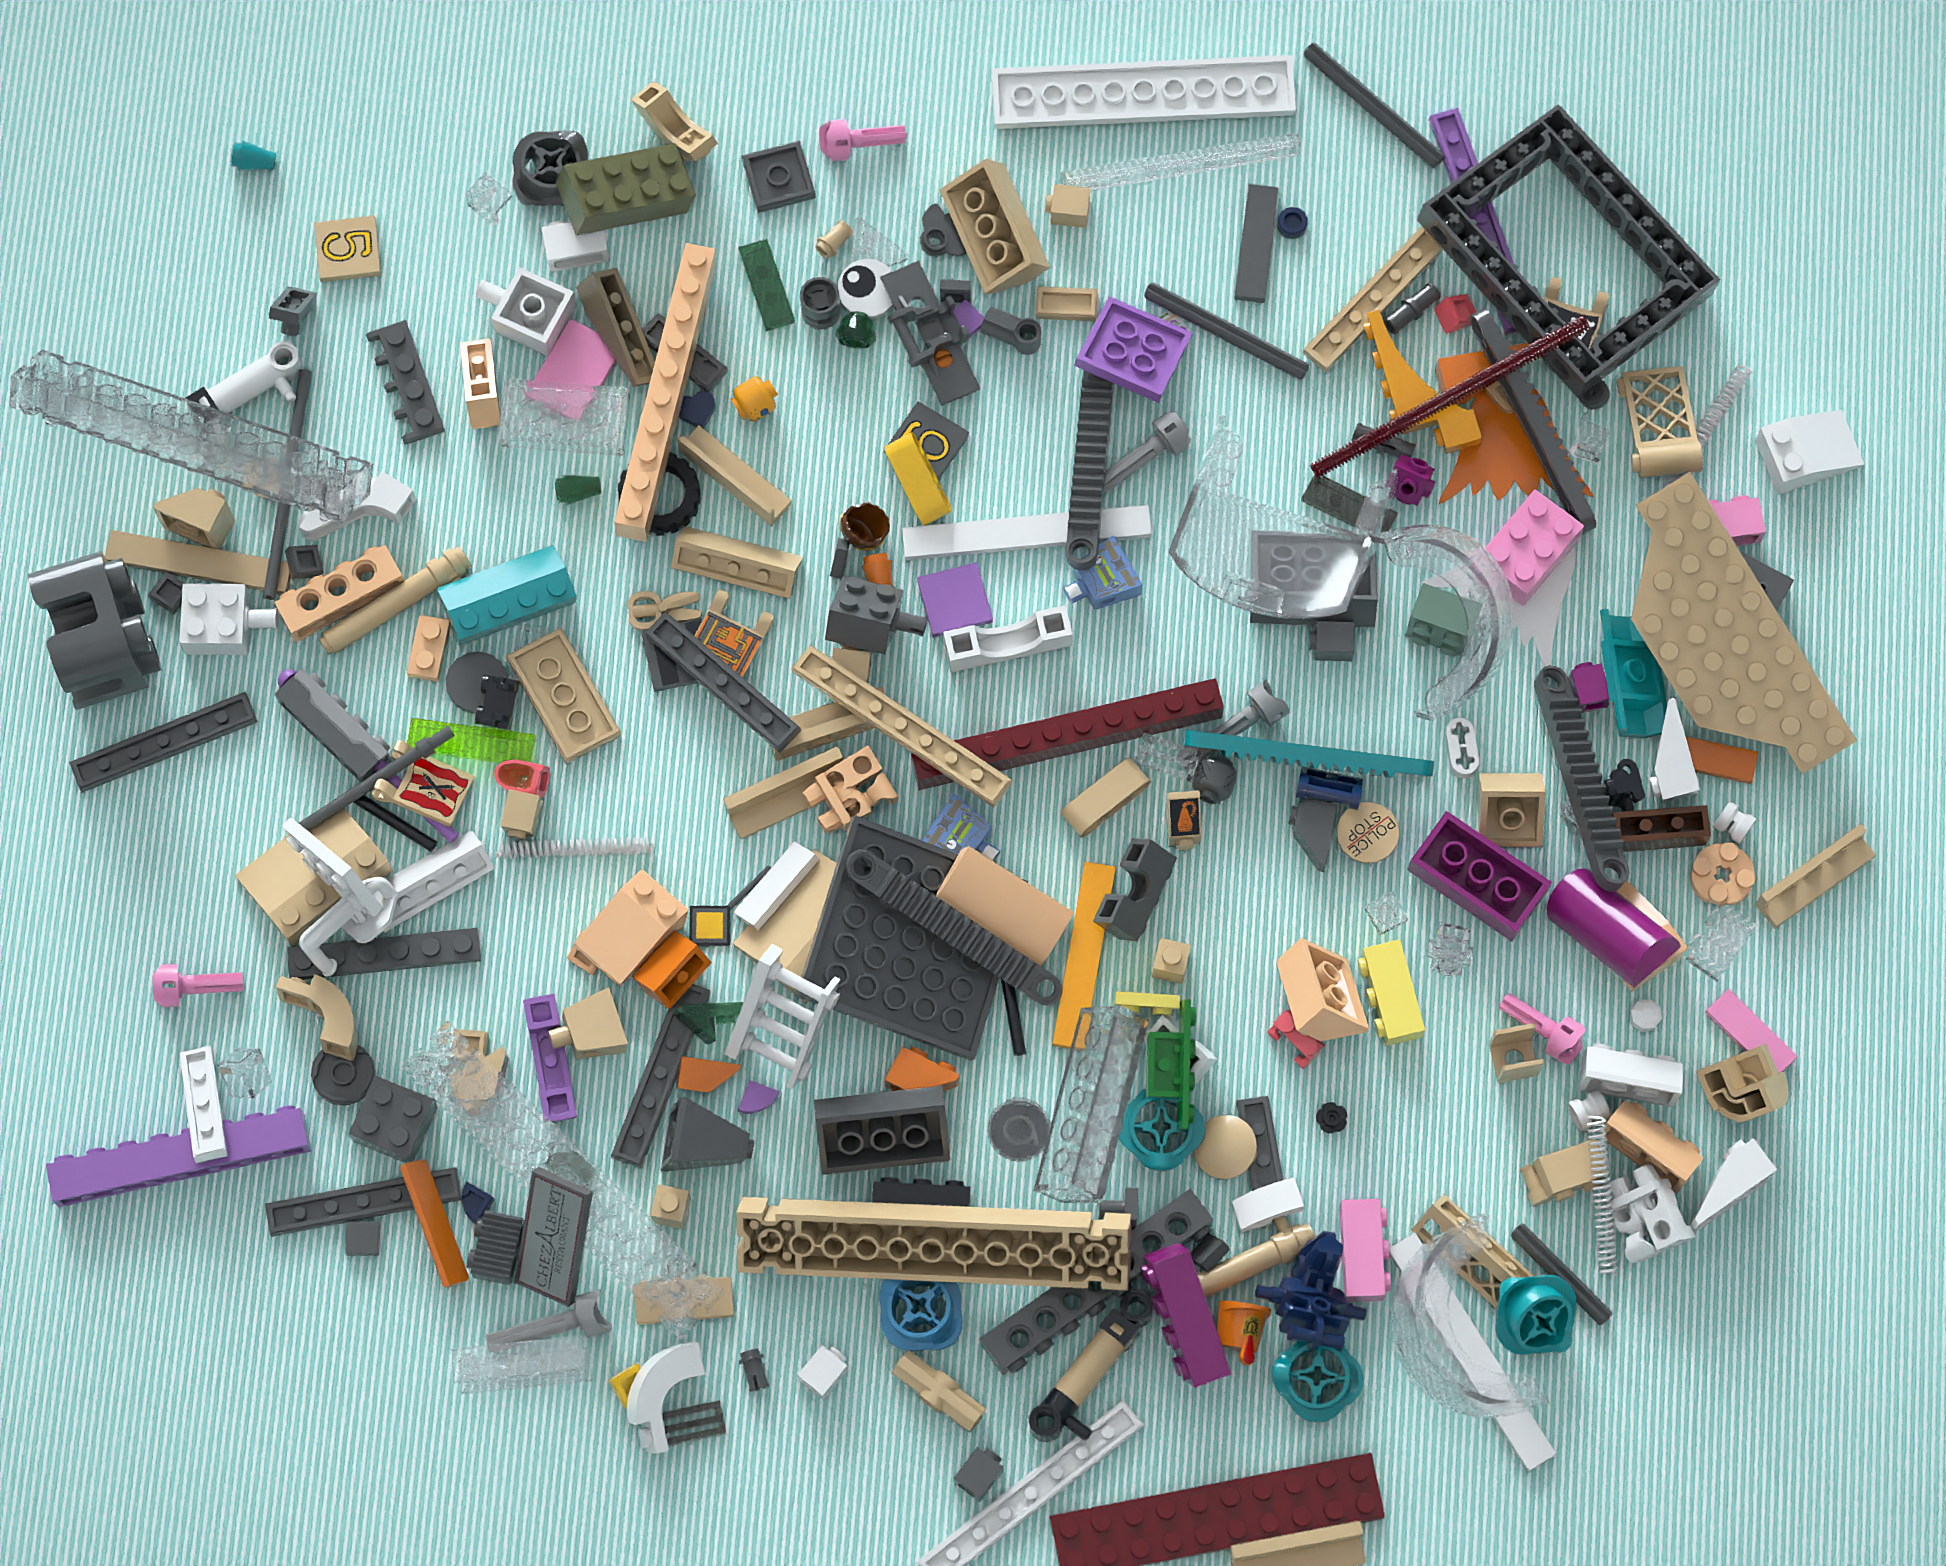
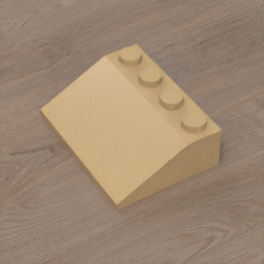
M344 808L308 831L348 864L361 881L374 877L385 878L393 872L389 860ZM287 835L238 872L235 877L289 945L294 947L299 943L301 935L342 897L335 891L332 885L328 886L317 873L314 874L302 861L304 857L301 852L298 854L287 843L286 839L289 837Z
M815 849L811 852L818 857L819 861L758 931L748 925L733 942V946L756 964H758L760 958L773 944L783 949L779 960L783 964L782 968L800 977L802 976L837 864ZM777 980L788 990H790L793 994L796 995V989ZM800 998L803 1002H808L807 1000Z

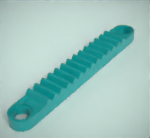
M1185 731L1184 746L1221 750L1223 757H1231L1234 752L1237 759H1243L1246 754L1248 760L1255 761L1259 756L1261 762H1268L1271 758L1273 763L1280 764L1284 759L1285 765H1293L1296 761L1297 766L1305 767L1309 763L1310 768H1318L1321 764L1324 770H1330L1333 766L1335 771L1341 772L1346 767L1348 773H1355L1358 769L1360 774L1367 775L1371 771L1372 776H1380L1383 772L1384 777L1392 778L1396 772L1433 777L1434 761L1202 731Z

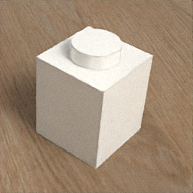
M821 1345L797 1375L798 1380L822 1400H825L848 1372V1365L844 1363L847 1358L835 1347L832 1346L828 1350L825 1346Z

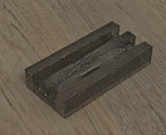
M720 1400L662 1412L666 1438L668 1433L718 1423L716 1428L667 1438L668 1447L727 1434ZM713 1410L716 1412L715 1416L665 1426L664 1423L666 1420Z

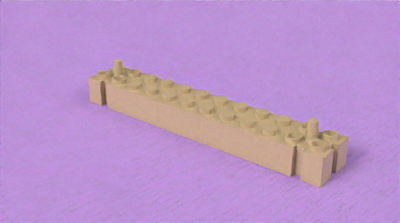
M742 1197L736 1212L737 1236H742L737 1247V1272L764 1273L766 1266L776 1267V1274L1069 1288H1088L1090 1281H1101V1289L1128 1290L1131 1275V1250H1129L1131 1214L1105 1213L1104 1220H1092V1212L781 1199L779 1206H769L768 1198Z

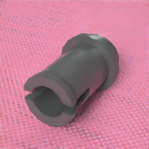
M759 1348L740 1353L741 1360H739V1364H743L749 1392L769 1387L762 1363L764 1355L760 1354Z

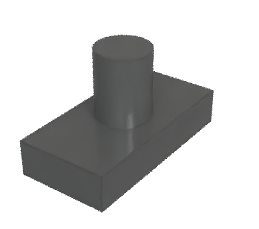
M288 286L270 306L269 319L282 321V334L287 336L299 335L300 322L316 305L317 293Z
M1125 1187L1122 1201L1099 1200L1098 1218L1104 1220L1105 1213L1131 1214V1230L1136 1228L1138 1221V1188Z

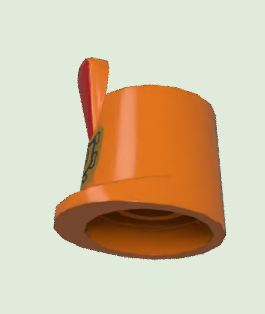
M1219 1301L1217 1333L1222 1348L1240 1351L1239 1361L1241 1364L1251 1365L1255 1361L1254 1353L1258 1351L1266 1319L1271 1315V1308L1237 1301Z

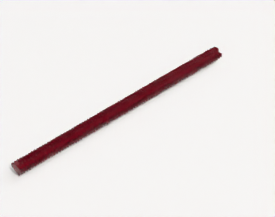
M1583 314L1582 317L1576 318L1575 321L1572 320V323L1565 324V327L1558 328V331H1552L1551 334L1545 335L1544 338L1541 337V340L1534 341V344L1527 345V348H1521L1520 351L1517 350L1513 355L1510 354V357L1503 358V361L1496 362V365H1490L1489 368L1486 367L1482 372L1479 371V374L1472 375V378H1466L1465 381L1462 380L1458 385L1455 384V387L1448 388V391L1441 392V395L1438 394L1434 398L1431 397V401L1428 399L1427 402L1424 401V404L1417 405V408H1411L1410 411H1407V414L1404 412L1403 415L1400 414V417L1393 418V421H1387L1386 424H1383V427L1381 425L1379 428L1376 427V430H1372L1373 433L1369 431V434L1366 433V436L1359 437V440L1356 438L1352 443L1349 442V446L1345 444V447L1342 446V449L1335 450V453L1332 451L1328 456L1325 455V459L1321 457V460L1318 459V462H1314L1315 465L1311 463L1310 466L1315 477L1321 478L1320 475L1324 476V474H1327V471L1330 473L1331 470L1334 471V468L1337 469V465L1341 467V464L1344 465V462L1348 463V461H1351V458L1354 460V456L1358 458V455L1361 456V452L1365 454V451L1368 452V449L1372 450V448H1375V445L1378 447V443H1385V439L1389 441V438L1392 439V436L1396 437L1395 433L1399 435V432L1402 434V430H1409V426L1413 428L1412 424L1416 426V423L1420 424L1419 420L1423 422V419L1426 420V417L1430 418L1429 415L1432 417L1433 413L1436 415V411L1440 413V410L1444 411L1443 407L1447 409V406L1450 407V404L1454 405L1453 402L1457 404V400L1461 401L1460 398L1463 400L1464 396L1468 398L1467 394L1471 396V393L1474 394V390L1478 392L1477 389L1481 390V387L1484 389V385L1488 387V383L1491 385V381L1495 383V380L1498 381V377L1502 379L1501 375L1505 377V374L1509 375L1508 372L1511 374L1512 370L1515 372V368L1518 370L1519 366L1523 368L1522 364L1526 366V363L1529 364V360L1533 362L1532 359L1540 358L1539 355L1543 357V353L1547 354L1546 351L1550 353L1549 349L1554 351L1553 347L1557 349V346L1560 347V343L1564 345L1563 342L1567 344V340L1571 341L1570 338L1573 340L1574 336L1578 338L1577 334L1581 336L1580 332L1585 334L1584 330L1588 332V329L1591 330L1586 317Z

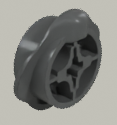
M537 131L528 134L520 140L513 154L512 179L513 188L520 203L526 206L564 205L556 186V181L563 166L568 161L576 163L588 160V149L583 136L579 132ZM530 160L534 162L535 173L532 176L526 169V165Z

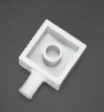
M521 267L518 268L507 290L483 279L475 294L476 298L497 306L491 317L495 333L546 356L551 352L577 306L574 291Z
M183 584L179 643L185 655H248L250 628L277 629L279 623L278 610L250 609L251 595L245 584Z

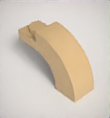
M651 82L631 98L640 115L664 144H676L683 161L687 162L690 159L696 162L707 156L710 150L718 144L713 134L689 119L674 101L668 89L658 83Z
M316 974L310 985L297 977L289 979L280 976L275 986L279 1000L311 1010L324 1020L323 1031L319 1038L323 1052L353 1061L358 1046V1031L350 1004L341 990L329 980Z

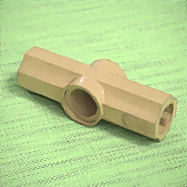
M909 1350L901 1357L892 1371L894 1376L917 1392L918 1397L938 1413L943 1412L968 1432L972 1431L987 1411L985 1407L962 1391L960 1385L950 1376L939 1369L934 1370L924 1360Z

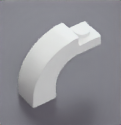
M685 1342L661 1350L641 1367L632 1382L628 1395L627 1419L630 1424H641L642 1428L639 1429V1439L642 1447L646 1448L647 1453L658 1454L669 1451L662 1418V1405L668 1391L676 1383L684 1379L705 1375L699 1342Z

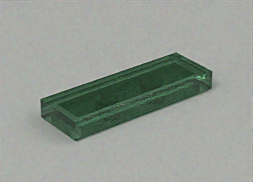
M768 239L738 247L765 331L795 323Z

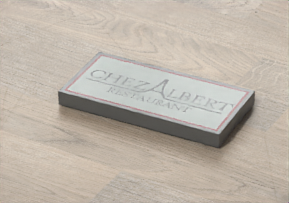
M540 1167L532 1171L514 1283L567 1307L575 1303L593 1196L592 1190Z

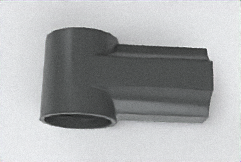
M990 307L987 311L980 333L1010 344L1024 355H1031L1039 350L1042 330L1037 321L1030 318L1020 319L993 307ZM1024 333H1031L1035 338L1027 341L1023 340L1020 336Z

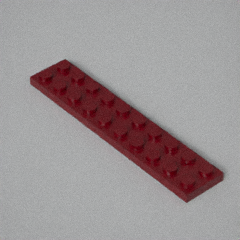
M1366 1453L1050 1515L1049 1518L1059 1566H1148L1229 1550L1233 1545L1357 1521L1366 1523L1385 1519V1512L1372 1453Z

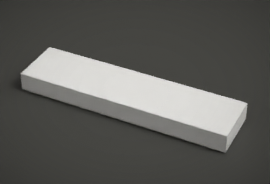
M210 1045L179 1052L194 1160L196 1163L228 1156L212 1047Z

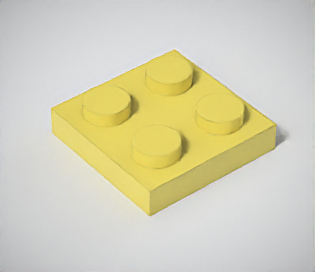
M1115 991L1114 1006H1121L1120 1012L1139 1014L1140 1008H1152V1015L1171 1016L1172 1010L1179 1009L1180 995Z

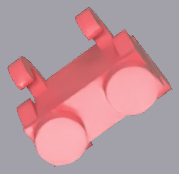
M1290 1009L1281 1014L1267 1032L1275 1041H1278L1281 1038V1035L1278 1033L1280 1030L1305 1056L1303 1058L1299 1054L1294 1059L1302 1069L1314 1060L1326 1046L1323 1041H1318L1310 1036H1304L1296 1030Z

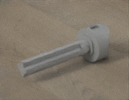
M1176 412L1164 413L1152 422L1156 436L1148 439L1106 470L1104 494L1162 453L1165 448L1177 456L1189 447L1191 441L1188 436L1189 429Z
M1265 679L1247 692L1250 706L1242 709L1210 733L1237 736L1258 722L1259 719L1265 721L1271 727L1291 712L1284 700L1272 696V689L1267 679ZM1190 746L1178 754L1177 758L1182 766L1188 770L1216 751V749Z
M601 1289L575 1296V1310L565 1311L486 1334L487 1347L490 1353L576 1329L579 1326L587 1338L612 1331V1324L601 1315L597 1306V1298L600 1295Z

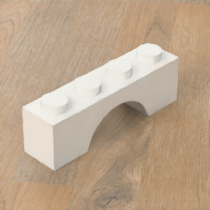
M1066 605L1036 611L1025 620L1012 625L998 628H979L972 625L943 632L950 672L1069 647L1072 646L1073 633Z

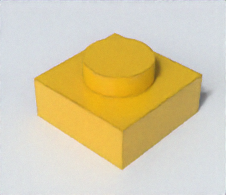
M634 1363L608 1380L624 1409H627L628 1395L632 1382L641 1369L639 1363Z

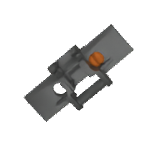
M920 261L913 262L880 276L896 311L888 316L887 319L891 325L894 324L910 358L908 360L910 367L921 365L941 406L979 391L981 388L960 347L962 343L967 341L970 333L966 325L960 327L953 313L956 307L953 297L949 296L945 299V302L939 303ZM913 300H921L925 304L922 308L908 305ZM908 322H915L928 350L920 353L908 328Z

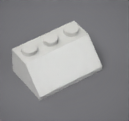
M1593 1044L1592 1047L1587 1046L1583 1053L1578 1090L1585 1092L1599 1090L1602 1095L1674 1107L1683 1090V1063L1675 1062V1058L1670 1056L1658 1055L1656 1058L1643 1056L1644 1053L1638 1050L1627 1049L1623 1053L1612 1051V1047L1605 1044Z

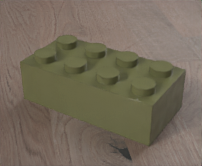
M675 143L565 164L556 181V186L576 236L685 214L696 197Z

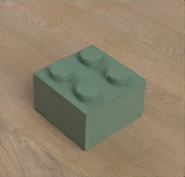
M1422 583L1405 636L1409 637L1417 645L1427 646L1429 644L1440 648V651L1448 656L1456 657L1460 655L1464 657L1482 604Z

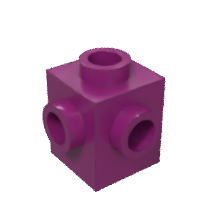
M1401 454L1392 469L1384 492L1395 496L1397 500L1404 504L1418 506L1423 497L1429 498L1436 481L1431 480L1435 469L1428 466L1424 460L1419 458L1411 459Z

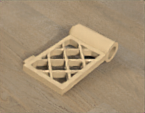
M1684 367L1622 372V378L1617 379L1619 397L1626 398L1636 454H1631L1632 472H1638L1639 478L1683 474L1690 471L1691 473L1702 472V449L1697 438ZM1678 377L1679 384L1671 390L1661 384L1664 378ZM1643 381L1649 386L1641 394L1631 387L1630 382ZM1654 389L1667 396L1660 405L1648 398ZM1672 400L1684 408L1678 415L1665 408ZM1641 403L1654 410L1647 419L1636 413V409ZM1659 414L1672 421L1665 430L1653 423V420ZM1679 425L1688 431L1689 437L1677 438L1670 432ZM1648 428L1659 436L1654 441L1641 442L1640 435Z

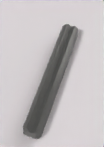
M1525 1224L1518 1225L1512 1231L1511 1237L1548 1275L1558 1276L1572 1287L1576 1295V1303L1598 1325H1603L1612 1316V1311Z

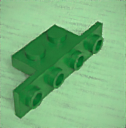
M1191 999L1180 1001L1179 1033L1147 1032L1146 1097L1178 1098L1177 1131L1189 1129V1124L1194 1122V1105L1189 1104V1091H1194L1195 1073L1190 1072V1059L1195 1058L1196 1043L1195 1039H1190L1191 1026L1195 1027L1196 1008L1191 1007Z

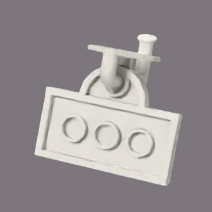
M290 818L282 825L289 835L286 839L287 843L298 854L301 852L304 857L302 861L311 872L317 873L328 886L332 885L335 891L342 897L310 926L299 939L301 949L313 964L322 971L323 975L329 977L335 973L337 962L334 959H329L319 946L340 927L358 943H367L376 938L392 921L398 892L383 877H374L361 881L348 864L294 819Z

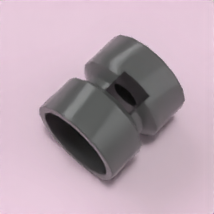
M814 277L802 286L800 303L805 323L817 330H824L834 326L841 315L839 290L836 284L825 277Z

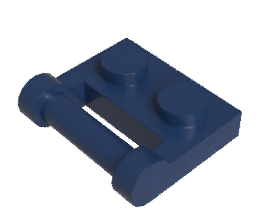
M1302 767L1296 798L1305 799V796L1349 805V809L1358 810L1363 779Z

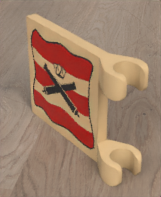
M397 741L393 747L391 758L396 760L411 750L412 747L404 741ZM422 757L409 766L398 789L388 781L378 779L374 785L372 797L378 801L392 802L451 827L475 776L434 758L428 757L424 759Z

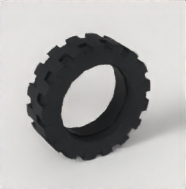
M672 452L669 453L665 472H670L683 482L685 496L681 505L671 513L653 516L650 532L656 533V536H664V533L667 532L673 534L678 532L680 527L689 525L690 519L696 516L698 505L701 502L700 484L694 468L689 466L687 460L684 458L679 459L677 454ZM623 470L620 476L621 481L618 483L619 502L627 470Z

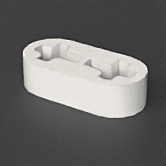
M1458 717L1448 723L1445 731V741L1451 772L1459 778L1466 779L1476 773L1479 766V755L1473 724L1465 718ZM1457 726L1461 727L1462 731H1467L1463 738V744L1460 745L1458 736L1452 735ZM1465 751L1466 760L1472 761L1467 770L1463 769L1462 765L1456 764L1460 761L1461 752Z

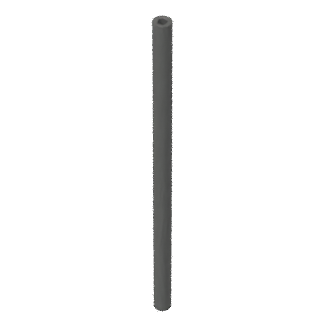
M307 369L299 371L295 395L296 400L294 401L263 598L268 600H274L276 597L312 374Z

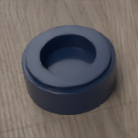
M1289 207L1279 214L1277 228L1283 237L1297 239L1305 234L1308 218L1303 210L1297 207Z

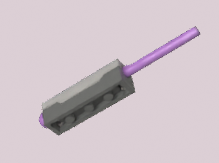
M302 668L298 672L288 669L279 675L278 686L280 689L275 693L279 704L359 782H362L392 762L388 752L390 746L379 735L373 738L366 731L369 726L357 714L352 717L345 710L347 705L337 694L334 693L330 696L323 689L326 686L325 683L314 672L308 675ZM396 774L386 781L398 789L402 779ZM422 816L450 843L458 838L459 834L452 827Z

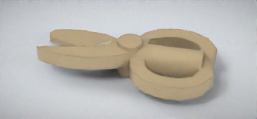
M636 592L630 596L627 602L630 611L629 623L634 629L639 631L648 630L665 612L678 622L700 619L702 616L701 611L680 608L699 601L700 596L695 592H680L668 596L661 602L659 596L654 592ZM643 599H650L655 603L635 606L636 602ZM656 616L653 621L648 623H641L636 620V618Z

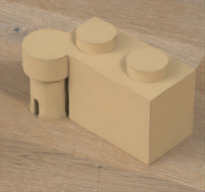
M1596 1139L1538 1157L1533 1162V1166L1529 1164L1520 1169L1529 1190L1527 1196L1532 1207L1547 1203L1554 1198L1556 1202H1562L1573 1197L1574 1191L1584 1189L1585 1193L1594 1191L1593 1187L1603 1186L1602 1183H1592L1593 1180L1606 1179L1605 1177L1591 1176L1592 1174L1606 1172L1591 1170L1594 1167L1605 1166L1603 1164H1590L1591 1161L1604 1160V1158H1590V1155L1602 1154L1600 1151H1589L1590 1148H1599V1145H1589L1590 1142H1597Z

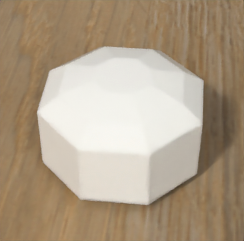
M1651 999L1638 1000L1629 1013L1631 1025L1640 1032L1653 1031L1662 1019L1660 1006Z

